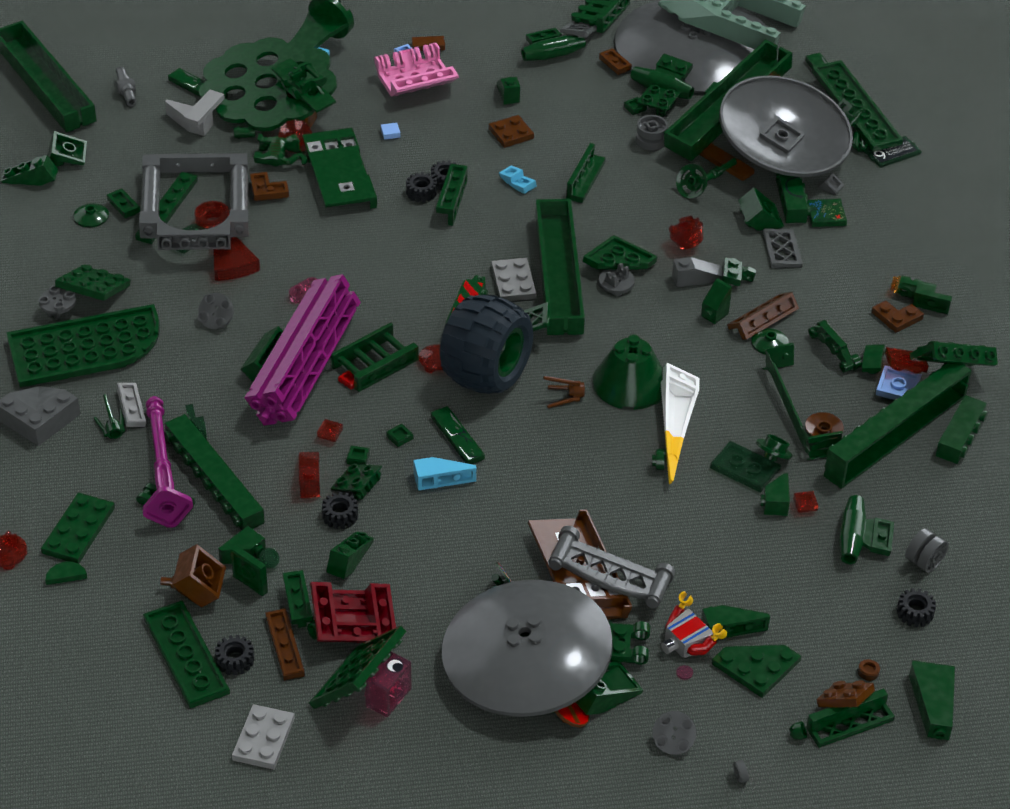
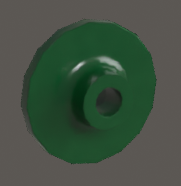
M768 434L766 439H757L756 444L765 451L764 457L772 461H777L778 458L787 460L792 458L791 452L787 450L790 444L784 439Z

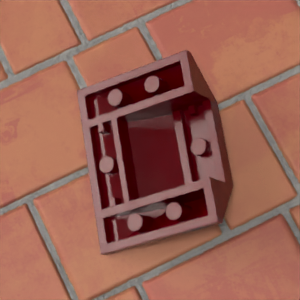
M331 582L310 583L318 642L364 643L396 628L390 584L370 583L365 590H332Z

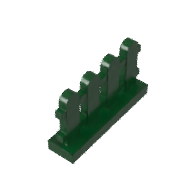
M585 0V5L578 6V12L571 14V20L575 21V23H587L590 26L597 25V32L604 33L630 5V0Z

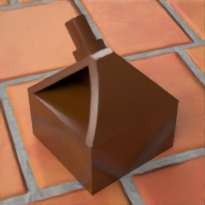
M196 544L179 554L174 576L172 578L161 577L160 585L171 586L172 589H175L202 608L219 599L226 566Z

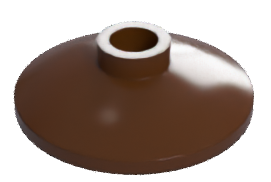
M819 412L810 415L806 419L805 429L810 436L839 431L843 432L844 425L837 416L826 412Z

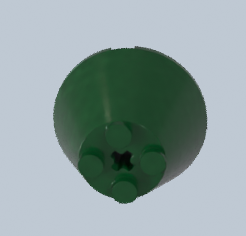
M630 335L628 338L618 341L596 368L593 374V388L603 401L621 409L623 406L634 407V410L648 408L662 400L661 381L663 380V367L648 342L640 339L637 335Z

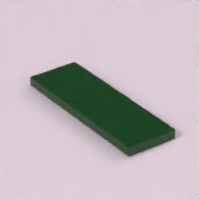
M183 600L143 614L144 621L190 709L230 694V689Z

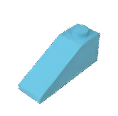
M435 457L413 460L414 477L418 490L476 482V465Z

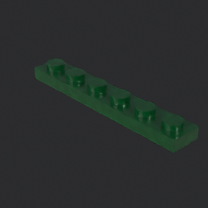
M181 172L162 197L159 206V217L164 223H168L198 182L197 175ZM140 230L135 234L136 240L152 244L156 239L140 238Z

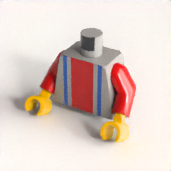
M685 591L679 594V601L681 603L675 606L665 626L666 641L661 643V647L666 654L675 650L683 658L691 655H705L717 643V639L726 638L727 631L722 629L723 626L720 623L715 624L711 630L689 608L685 610L686 606H690L693 603L691 595L687 601H684L687 595Z

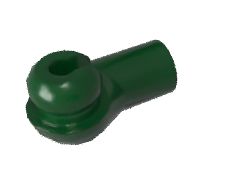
M855 132L853 134L852 147L858 152H864L868 144L867 142L864 144V141H861L860 133Z

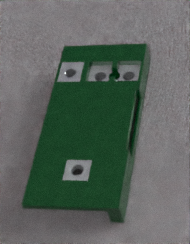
M353 128L302 135L308 163L312 165L325 208L370 201V209L377 208V196L369 174L367 175Z

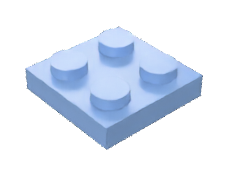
M885 365L876 389V395L893 400L900 398L908 389L911 390L918 384L922 374Z

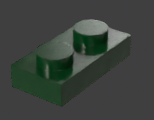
M122 188L107 194V200L124 218L140 212V206Z

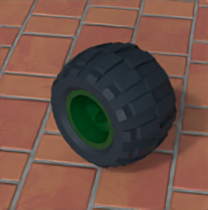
M471 295L465 298L451 313L442 334L440 361L443 371L460 386L478 393H502L509 389L522 374L530 356L533 343V326L530 316L513 302L495 295Z

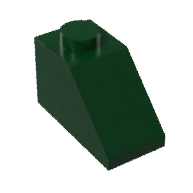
M507 77L498 80L497 88L503 104L520 103V84L517 77Z
M719 278L714 281L702 302L701 316L716 324L729 314L732 286Z
M788 473L782 474L765 486L764 495H760V506L764 508V515L788 516L790 504Z
M249 526L218 548L219 562L222 564H232L231 548L234 545L239 546L256 559L262 557L266 552L265 538Z

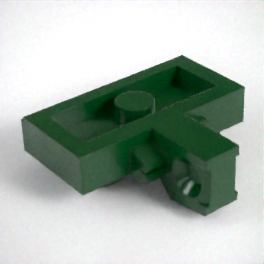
M725 257L722 281L736 286H740L741 279L753 282L756 269L742 267V261Z

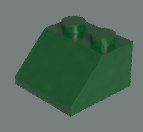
M754 187L738 200L740 204L739 209L744 215V222L748 227L752 226L757 231L781 229L784 227L776 205Z

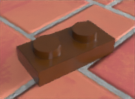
M613 48L599 53V59L616 74L620 75L631 70L632 64Z

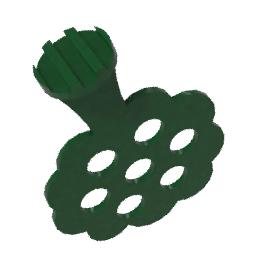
M312 0L309 3L308 14L303 25L289 43L274 37L260 39L254 43H240L226 50L223 56L208 62L203 69L205 82L199 89L200 98L209 90L223 93L224 95L235 89L245 91V95L238 100L224 99L216 107V112L226 122H246L250 128L256 131H272L281 127L286 122H297L306 119L315 111L305 101L302 102L301 100L288 97V91L283 87L281 78L271 70V67L290 57L298 65L309 61L320 75L327 78V83L322 87L332 95L337 88V78L332 71L328 70L331 64L330 56L326 51L318 47L330 37L335 39L344 38L353 29L354 18L350 9L347 11L340 0ZM272 55L278 58L277 62L270 66H260L257 64L258 60L264 56ZM236 67L247 70L243 76L238 78H229L225 75L227 71ZM307 72V77L305 78L306 80L310 78L315 79L309 72ZM271 77L277 80V83L270 88L263 89L256 86V83L263 78ZM311 93V94H309V95H310V96H315V95H317V94H316V93ZM263 100H274L277 102L276 106L268 111H259L255 108Z

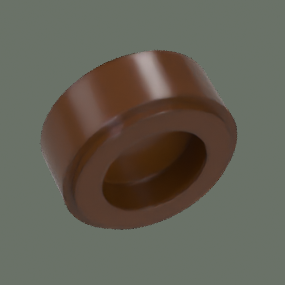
M866 659L860 662L858 674L862 679L872 681L878 678L880 666L876 661Z

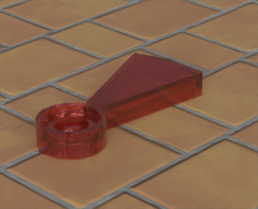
M219 201L201 203L194 212L197 229H209L224 222L230 214L229 207ZM211 217H216V218H218V219H216V220H207L208 218H211ZM231 237V249H213L215 281L236 279L260 271L259 259L237 237Z

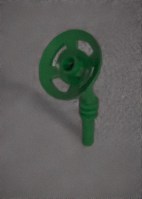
M732 158L720 167L716 166L708 174L699 165H685L676 177L678 192L683 197L689 199L699 197L705 191L707 181L715 180L723 175L724 171L737 164V160ZM696 169L699 170L703 176L700 177V175L696 173ZM688 170H690V172L686 174L685 178L682 179V178H683V175H684ZM684 185L691 190L690 194L685 192L683 189Z

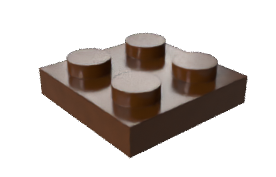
M519 115L489 123V130L504 148L534 139L533 131Z
M863 680L853 683H845V681L834 682L829 689L825 690L816 699L818 707H858L875 691L874 683H865Z

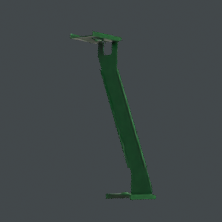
M788 343L762 348L763 350L766 349V367L762 369L768 370L773 378L800 442L809 456L807 460L827 457L828 449H817L830 447L832 444L835 445L842 439L843 432L839 431L808 437L802 429L801 420L777 369L794 365V344ZM806 440L809 444L819 442L813 446L810 445V451L806 447Z

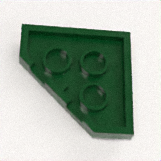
M613 235L584 255L583 263L596 269H617L620 263H623V268L628 266L629 269H648L657 262L658 256Z
M786 645L724 647L712 659V665L763 698L801 661V655Z

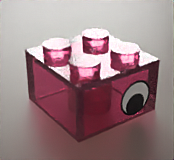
M391 651L389 652L391 656L384 663L379 664L378 672L365 681L367 683L365 686L366 707L387 718L411 690V661Z

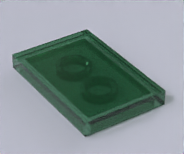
M729 441L710 463L711 469L760 493L779 472L781 467L780 464L732 441Z

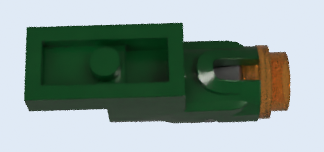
M904 275L893 277L890 290L901 296L914 299L913 305L915 307L947 315L949 313L952 296L936 293V284Z

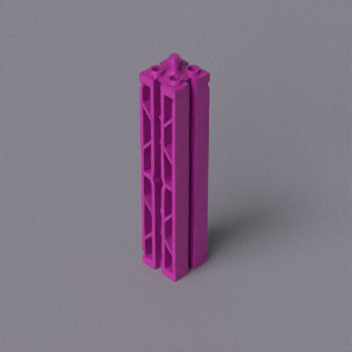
M343 274L331 276L329 281L326 278L313 280L311 288L307 290L249 388L250 391L245 395L244 398L251 408L258 410L256 415L264 426L276 424L278 420L281 422L295 420L297 412L303 406L356 312V307L361 303L354 291H348L350 284Z

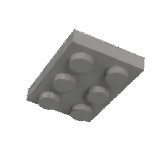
M527 258L491 261L499 297L509 301L536 299V290Z
M253 704L233 751L232 760L275 770L294 722L295 714Z

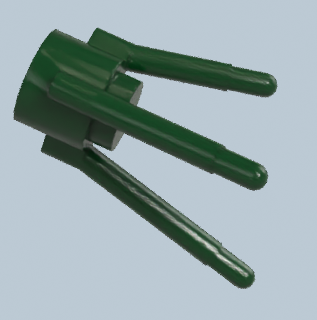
M104 394L103 397L109 420L106 422L105 427L97 417H94V420L103 431L104 437L108 436L110 439H117L125 432L122 408L120 405V421H117L113 417L108 397Z

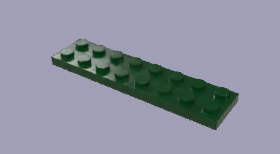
M842 60L812 66V73L837 105L845 98L856 109L852 115L857 111L862 114L858 120L859 122L856 125L854 124L853 127L860 133L865 143L867 142L872 152L903 144V138Z

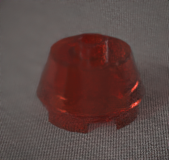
M692 216L679 219L680 223L669 227L670 238L681 249L693 248L703 241V223L698 217L696 219H693Z

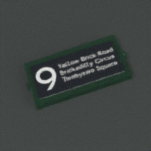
M903 136L902 145L873 152L868 148L865 149L864 153L871 158V161H874L882 168L917 156L922 151L914 142Z

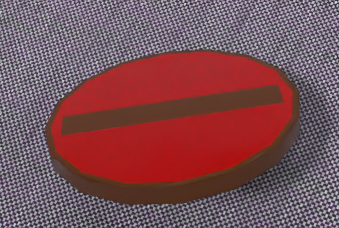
M576 702L554 711L563 723L577 728L584 727L589 722V715H586Z

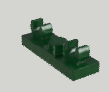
M299 570L283 573L292 625L298 624V628L307 627L306 622H311L313 616L304 572Z

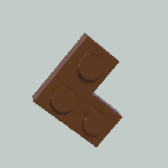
M267 172L250 174L254 201L289 197L287 181L269 183Z
M887 301L873 306L871 312L895 333L923 320L924 313L913 304L897 310Z

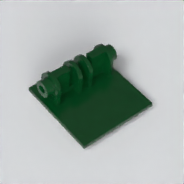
M650 85L638 99L637 103L656 108V115L664 117L681 92L673 89H664L658 85Z
M352 464L330 489L352 491L354 499L357 501L362 500L367 492L381 479L379 470L382 466Z

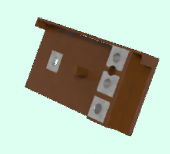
M587 509L579 510L577 518L528 521L530 530L553 582L573 587L590 597L601 608L607 619L628 618L632 608L628 596L589 583L563 567L559 570H552L549 567V558L559 540L558 534L564 526H573L579 531L580 538L578 541L595 548L599 546L600 550L607 552ZM583 556L572 559L575 563L587 566ZM603 564L591 567L593 570L606 573ZM616 572L612 574L613 578L619 579Z

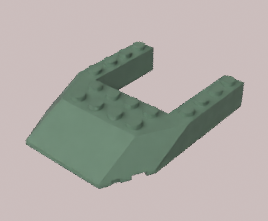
M660 0L658 3L660 7L666 9L670 14H677L678 19L684 23L756 49L765 39L778 45L781 32L772 27H765L759 22L749 21L743 16L732 14L731 12L737 6L793 27H797L801 23L806 5L798 0Z

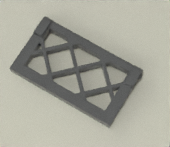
M572 21L562 27L560 33L586 38L597 30V25L590 26L586 23H575Z
M764 229L762 231L772 268L802 267L803 263L793 229ZM780 239L783 242H785V244L782 246L778 244L776 241ZM772 245L778 248V250L773 251ZM788 245H791L793 251L787 249L786 247ZM781 251H784L785 253H787V254H789V255H788L787 257H784V256L780 255L779 253H780ZM793 256L795 258V261H791L789 259Z

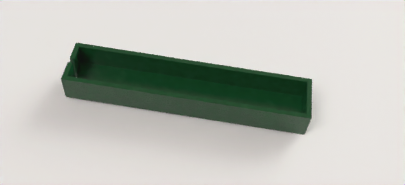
M23 20L0 28V53L65 132L80 128V125L86 126L97 122L95 105Z
M765 39L664 132V147L692 161L723 132L719 120V111L722 100L729 89L735 84L752 77H782L792 68L793 53L782 47L778 49V45Z
M536 199L535 218L544 303L548 302L550 304V326L546 328L547 335H564V332H567V335L584 334L585 314L571 199Z
M948 362L944 363L936 372H932L925 380L919 381L914 388L908 389L900 398H896L889 406L882 408L878 414L868 418L864 424L857 426L853 432L843 436L835 445L832 444L828 448L827 460L824 465V477L840 489L844 488L963 400L967 394V384L969 383L972 370L961 363Z

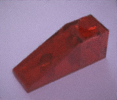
M299 452L300 498L320 497L319 452Z

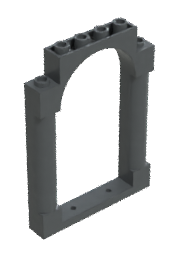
M247 153L143 154L141 211L139 216L140 238H157L158 250L231 249V237H249ZM230 172V214L228 218L221 224L204 230H182L164 223L159 217L161 173Z

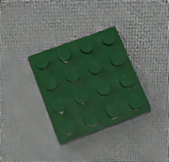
M398 626L356 646L310 700L309 704L314 709L320 706L326 707L331 701L337 702L343 696H350L354 691L360 692L367 685L365 681L378 672L379 664L384 663L391 656L389 652L402 643L403 640L401 638L407 631L402 626Z

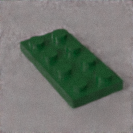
M78 492L41 547L42 554L79 564L114 511L115 503Z

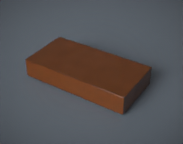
M444 36L412 37L413 49L414 47H419V50L423 51V45H428L429 47V44L437 43L440 50H445Z

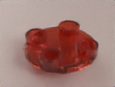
M440 344L426 346L419 353V362L428 373L443 370L440 361Z

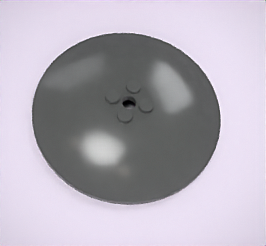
M781 76L748 78L730 88L720 106L719 120L728 141L741 155L766 170L794 177L818 176L828 173L841 165L851 150L853 135L851 125L845 113L829 96L804 82Z
M546 580L509 582L479 594L456 613L443 638V666L446 676L454 689L464 699L480 709L513 717L543 715L575 703L597 685L610 663L613 648L612 633L607 617L601 608L590 597L573 587ZM522 633H530L527 637L520 636Z

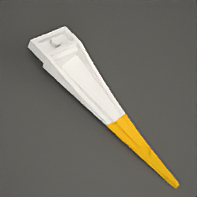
M666 363L663 367L661 392L669 484L674 481L684 436L699 392V378Z

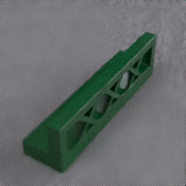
M589 144L567 182L566 199L583 203L602 170L606 158L594 155L595 144Z
M450 164L436 206V213L448 214V225L451 226L454 225L467 185L468 166Z
M883 688L873 692L858 707H830L808 715L806 729L817 746L822 747L892 722L895 716L886 704L888 693ZM882 709L886 716L881 718L874 716L873 713ZM861 717L867 719L868 722L860 724L854 722V720ZM839 724L849 726V729L845 731L835 728ZM825 731L830 733V736L821 739L817 732Z

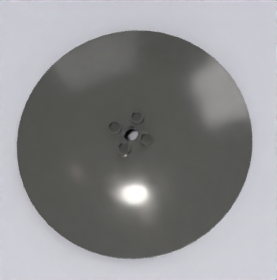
M660 0L647 3L629 13L619 24L615 35L616 52L632 64L630 72L635 66L656 70V63L664 53L693 63V68L688 76L682 79V81L694 87L693 95H704L713 82H720L754 50L680 21L677 14H670L666 9L658 5ZM739 6L731 12L736 16H743L749 21H756L767 27L758 17Z

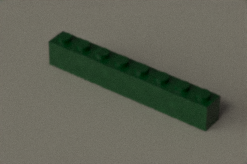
M186 414L165 422L164 435L166 441L172 443L175 452L183 457L184 463L192 468L195 477L201 479L206 490L209 489L213 499L222 505L224 513L230 515L236 527L239 526L243 530L247 526L253 529L264 524V509Z

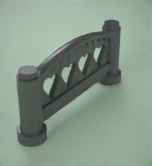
M562 527L558 534L559 540L548 561L549 567L552 570H559L563 567L585 581L603 589L644 599L649 608H656L660 605L667 586L673 581L676 573L672 565L660 563L656 566L655 571L582 543L578 541L580 533L575 527ZM583 556L587 566L575 563L572 559ZM603 564L606 573L593 570L591 567ZM620 571L623 573L625 581L613 578L610 574ZM641 579L644 589L639 588L637 585H631L629 582Z

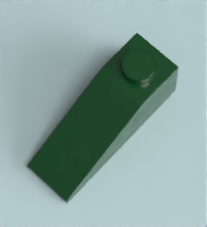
M720 605L703 608L701 621L711 630L715 624L720 623L723 626L722 629L727 631L726 638L767 631L770 615L768 613Z

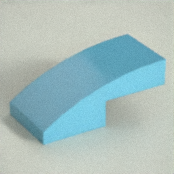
M512 165L499 172V176L507 184L521 193L525 194L537 187L536 180L524 176L522 169Z

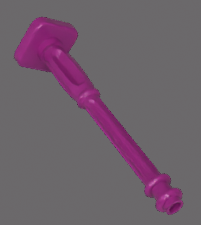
M152 396L146 402V414L151 419L156 459L154 469L157 490L144 504L142 511L147 519L173 528L192 509L193 500L190 496L174 490L171 463L167 458L162 420L165 413L164 403L157 396Z

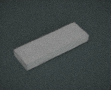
M209 90L183 116L184 122L199 126L225 99L224 94Z
M117 383L116 389L126 427H145L146 419L137 384Z

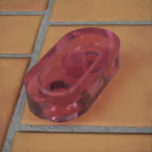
M310 277L289 289V299L294 303H300L307 290L311 288L313 280L318 279Z

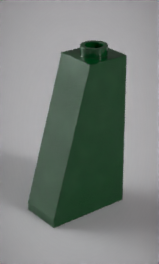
M912 660L909 678L927 737L949 740L953 727L955 666Z

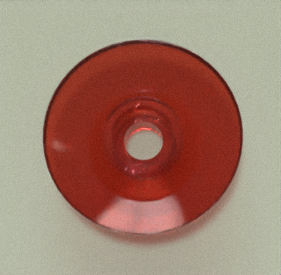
M290 120L282 125L278 137L286 138L293 134L297 135L300 140V149L303 152L305 151V145L302 135L311 134L312 131L305 122Z

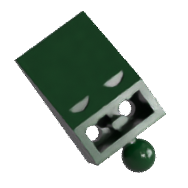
M611 662L597 685L584 697L576 701V703L586 715L599 714L642 694L643 689L620 662Z

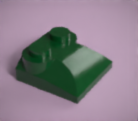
M54 131L49 145L48 157L55 166H61L65 162L74 165H84L87 141Z

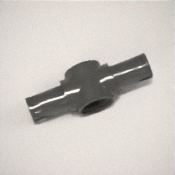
M124 67L116 68L118 94L125 97L129 107H133L137 104L134 95L136 92L134 79L127 76Z

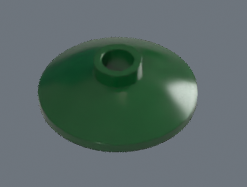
M90 203L78 207L73 217L78 225L92 228L104 224L109 218V211L101 204Z
M770 328L763 329L753 335L751 340L755 350L765 355L766 349L763 350L762 348L789 343L784 333Z

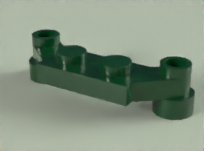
M822 320L808 329L812 339L818 337L822 343L827 345L831 353L838 357L841 361L839 367L843 373L862 367L859 355H850L847 344L830 327L826 320Z

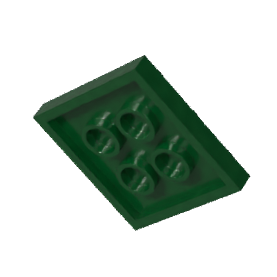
M81 265L56 279L55 287L105 301L129 287L131 279L125 278L121 274L108 273L104 269H93L90 265Z

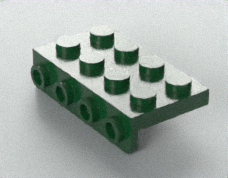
M930 341L927 345L917 347V350L910 353V360L950 362L968 366H996L998 364L996 347H986L985 345L975 346L955 344L954 342Z

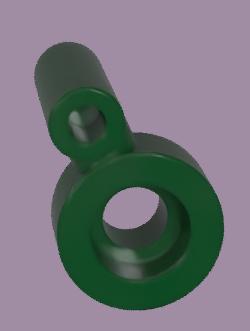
M657 449L656 455H652V467H656V470H664V456H667L666 449Z

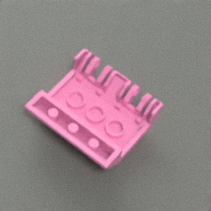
M431 43L429 47L428 45H423L425 59H422L419 47H414V50L410 48L393 52L395 66H391L390 58L387 54L374 57L378 77L391 97L451 83L458 79L459 75L453 66L445 67L440 59V47L437 43Z

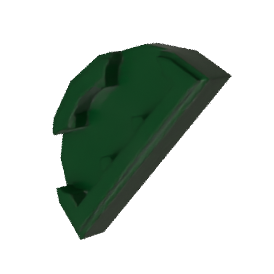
M62 562L49 569L45 582L46 585L87 579L88 577L85 568L80 564Z

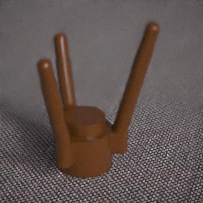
M543 376L544 380L568 384V386L548 385V388L568 390V396H572V398L549 404L547 408L580 401V397L585 396L584 382Z

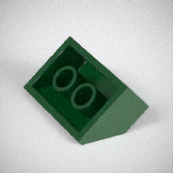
M279 326L263 335L240 369L252 382H254L283 333Z

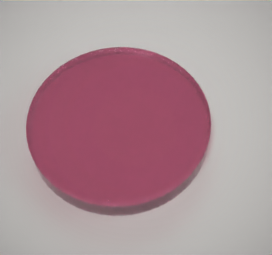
M682 665L677 668L676 673L679 678L687 680L693 676L691 667Z

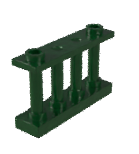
M389 323L332 353L331 367L336 369L343 365L354 375V389L360 392L418 361L419 346L415 343L408 346L402 345L393 337V324ZM388 341L398 351L389 354L380 345ZM373 349L383 359L375 363L365 353ZM358 357L368 367L360 371L350 361Z

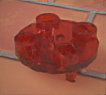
M8 530L5 535L0 536V567H3L5 570L13 569L15 565L25 558L28 554V549L21 537L15 533L11 534Z

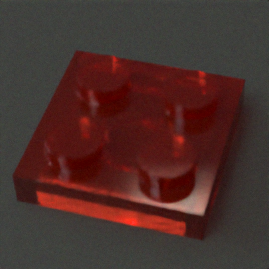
M886 347L885 356L892 369L897 371L906 369L916 374L921 372L927 373L929 367L927 362L910 360V353L913 351Z

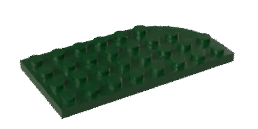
M151 304L6 333L19 387L21 388L126 367L144 357L154 347L159 337L160 325L155 305Z

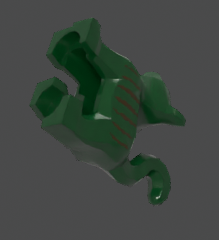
M258 134L259 150L268 152L263 154L262 152L255 151V163L275 167L292 165L297 160H301L302 165L307 163V156L302 154L300 140L297 135L293 134L283 138L278 136L263 137L262 134ZM285 150L297 153L290 158H285Z

